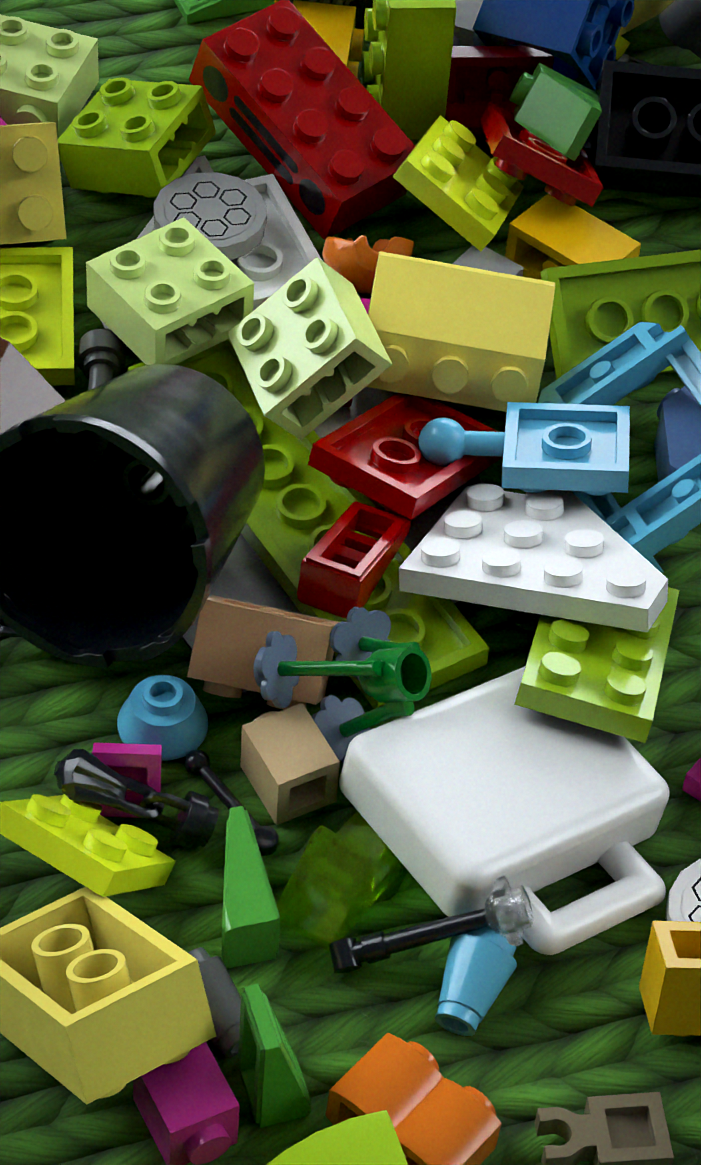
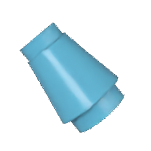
M487 926L451 938L438 1002L439 1008L435 1015V1021L441 1027L462 1036H472L475 1034L478 1024L482 1022L517 967V962L513 957L516 944L508 935L496 928Z

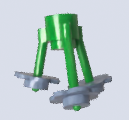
M353 607L348 612L347 622L341 621L331 630L330 646L333 651L338 653L335 661H296L297 645L295 639L291 635H281L278 631H271L266 637V647H261L255 656L254 677L257 685L260 687L263 699L272 700L277 708H286L290 705L293 695L292 687L298 684L300 676H354L360 681L363 691L368 696L373 697L380 703H385L365 713L361 704L354 698L348 697L340 701L336 696L329 695L321 700V711L313 714L312 718L339 761L341 760L344 763L348 745L354 737L371 730L370 727L387 719L398 716H411L414 713L413 701H419L429 691L432 680L431 666L425 653L420 650L419 643L415 641L395 643L387 639L391 630V621L385 612L373 610L368 613L363 607Z

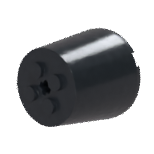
M171 364L145 365L96 386L1 433L0 618L18 635L41 650L60 659L92 667L108 668L113 662L131 661L140 658L144 662L155 658L178 642L193 625L207 601L257 503L264 482L265 460L259 434L251 417L235 396L217 381L196 370Z

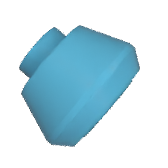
M155 675L142 680L134 687L119 711L117 728L124 744L162 745V761H170L186 756L190 751L196 750L201 745L208 730V716L204 706L188 683L171 675Z

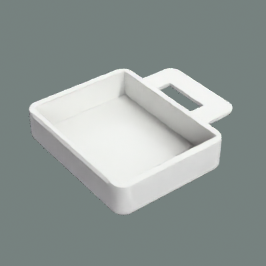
M525 666L417 710L411 716L400 717L354 737L348 745L340 774L339 786L342 793L448 917L484 908L489 914L492 903L496 900L500 903V899H502L509 923L528 945L541 954L554 955L660 904L664 900L666 895L664 881L633 846L650 838L657 830L670 796L668 784L625 737L514 705ZM597 862L615 880V882L552 912L533 893Z

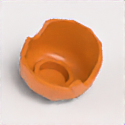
M365 235L359 236L355 241L352 238L327 237L322 256L324 263L354 285L356 292L371 294L379 251L412 257L415 244L412 240L403 237H392L390 240L379 239L370 248Z

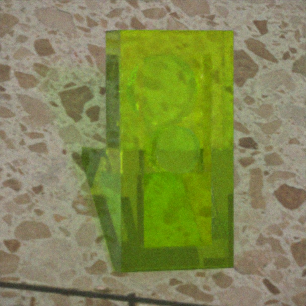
M357 811L337 833L320 825L312 834L276 905L280 921L330 952L328 945L344 938L405 867Z

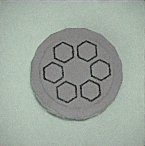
M218 172L193 173L183 176L162 188L153 204L154 230L184 217L229 260L247 255L260 245L264 237V229L267 224L265 199L254 186L239 177Z

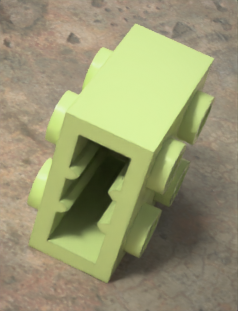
M0 14V117L7 125L55 122L58 139L80 113L99 82L98 39L77 34L71 30L57 29L25 21L19 17H9Z
M184 217L86 262L87 307L146 365H176L229 339L227 333L253 312L254 282Z
M318 257L312 260L227 333L263 415L300 440L393 365L354 285Z

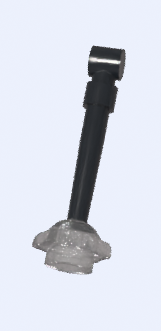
M501 876L495 880L493 891H491L486 899L484 909L411 926L386 934L384 931L362 936L360 941H356V938L341 939L330 943L328 946L334 973H347L360 969L362 967L361 962L367 961L371 964L390 959L391 954L490 926L495 933L505 937L510 945L519 946L523 943L524 929L534 927V916L524 886L520 885L511 888L507 877Z

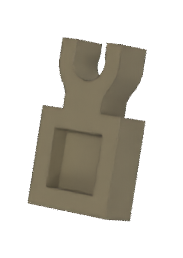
M660 1092L587 1097L583 1115L575 1114L559 1107L537 1109L534 1123L536 1135L556 1134L563 1137L567 1142L560 1146H544L541 1158L542 1165H576L581 1161L593 1160L594 1165H672L674 1155Z

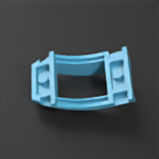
M639 322L542 389L538 403L613 405L632 391L650 384L658 373L671 365L701 407V352L682 325L672 332H664L659 323ZM701 454L622 508L611 492L604 495H590L582 491L572 492L655 568L664 573L654 555L668 545L683 539L690 530L701 523Z

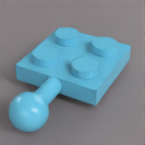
M507 402L505 432L465 431L455 420L442 417L429 421L422 428L418 445L425 460L442 467L450 465L464 455L503 457L502 488L520 489L529 493H540L547 490L582 491L590 495H604L610 492L628 493L630 406Z

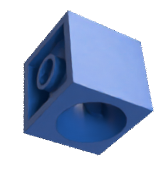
M483 0L473 30L485 46H526L553 55L554 71L595 91L603 60L615 61L616 47L614 45L621 27H626L631 20L634 0Z

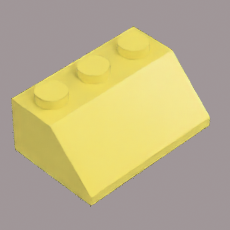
M379 251L368 316L393 365L366 387L507 412V402L536 403L546 358L555 282Z

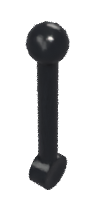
M193 750L186 755L184 759L186 771L191 775L200 776L228 810L229 808L243 806L210 768V759L207 753L203 750ZM248 812L261 856L273 854L278 847V834L276 830L269 826H260Z

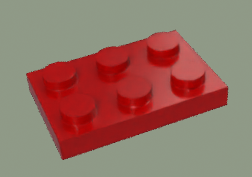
M490 101L480 122L490 152L493 156L497 157L495 166L519 180H525L527 174H530L547 183L544 190L555 199L567 205L574 206L578 199L593 207L603 189V185L586 151L581 149L578 157L573 161L514 121L513 112Z
M396 393L313 443L308 465L328 475L335 484L344 488L354 489L379 502L386 511L412 520L503 457L464 455L446 467L429 463L419 450L418 439L422 428L433 419L442 417L453 419L465 431H498L435 399Z

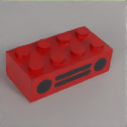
M280 0L202 39L189 77L190 83L203 87L207 103L268 175L274 174L285 195L324 241L327 237H332L406 195L408 190L395 180L393 175L414 149L415 145L290 0Z

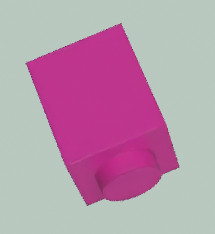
M206 1042L191 1049L183 1059L161 1065L133 1080V1099L166 1165H185L190 1162L195 1165L205 1164L217 1159L231 1145L238 1143L240 1105Z

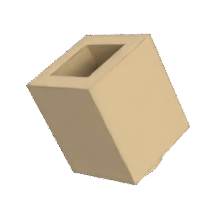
M303 703L279 712H266L257 717L253 722L242 725L240 766L276 825L336 802L340 761Z

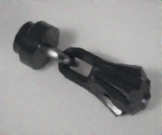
M73 749L65 758L57 761L54 775L57 778V785L62 790V793L68 795L70 800L102 804L143 819H148L170 829V842L185 848H190L193 844L204 847L213 834L219 810L210 806L209 798L204 795L189 791L184 799L168 793L157 792L146 784L115 772L84 749ZM127 789L144 795L139 805L125 800ZM164 804L178 809L174 819L161 814Z

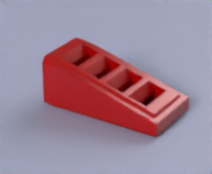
M357 501L353 502L301 561L297 590L298 600L303 604L347 619L348 612L353 607H363L408 535L411 521ZM355 531H358V532H360V533H363V534H366V535L375 537V538H377V539H379V540H376V539H373V538H370V537L361 535V534H359V533H356Z

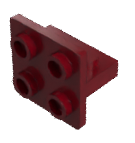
M453 46L445 119L448 122L454 120L461 123L474 135L476 140L486 137L480 119L489 102L492 101L513 112L516 104L510 102L509 99L523 72L525 71L533 75L538 63L553 70L554 56L526 46Z

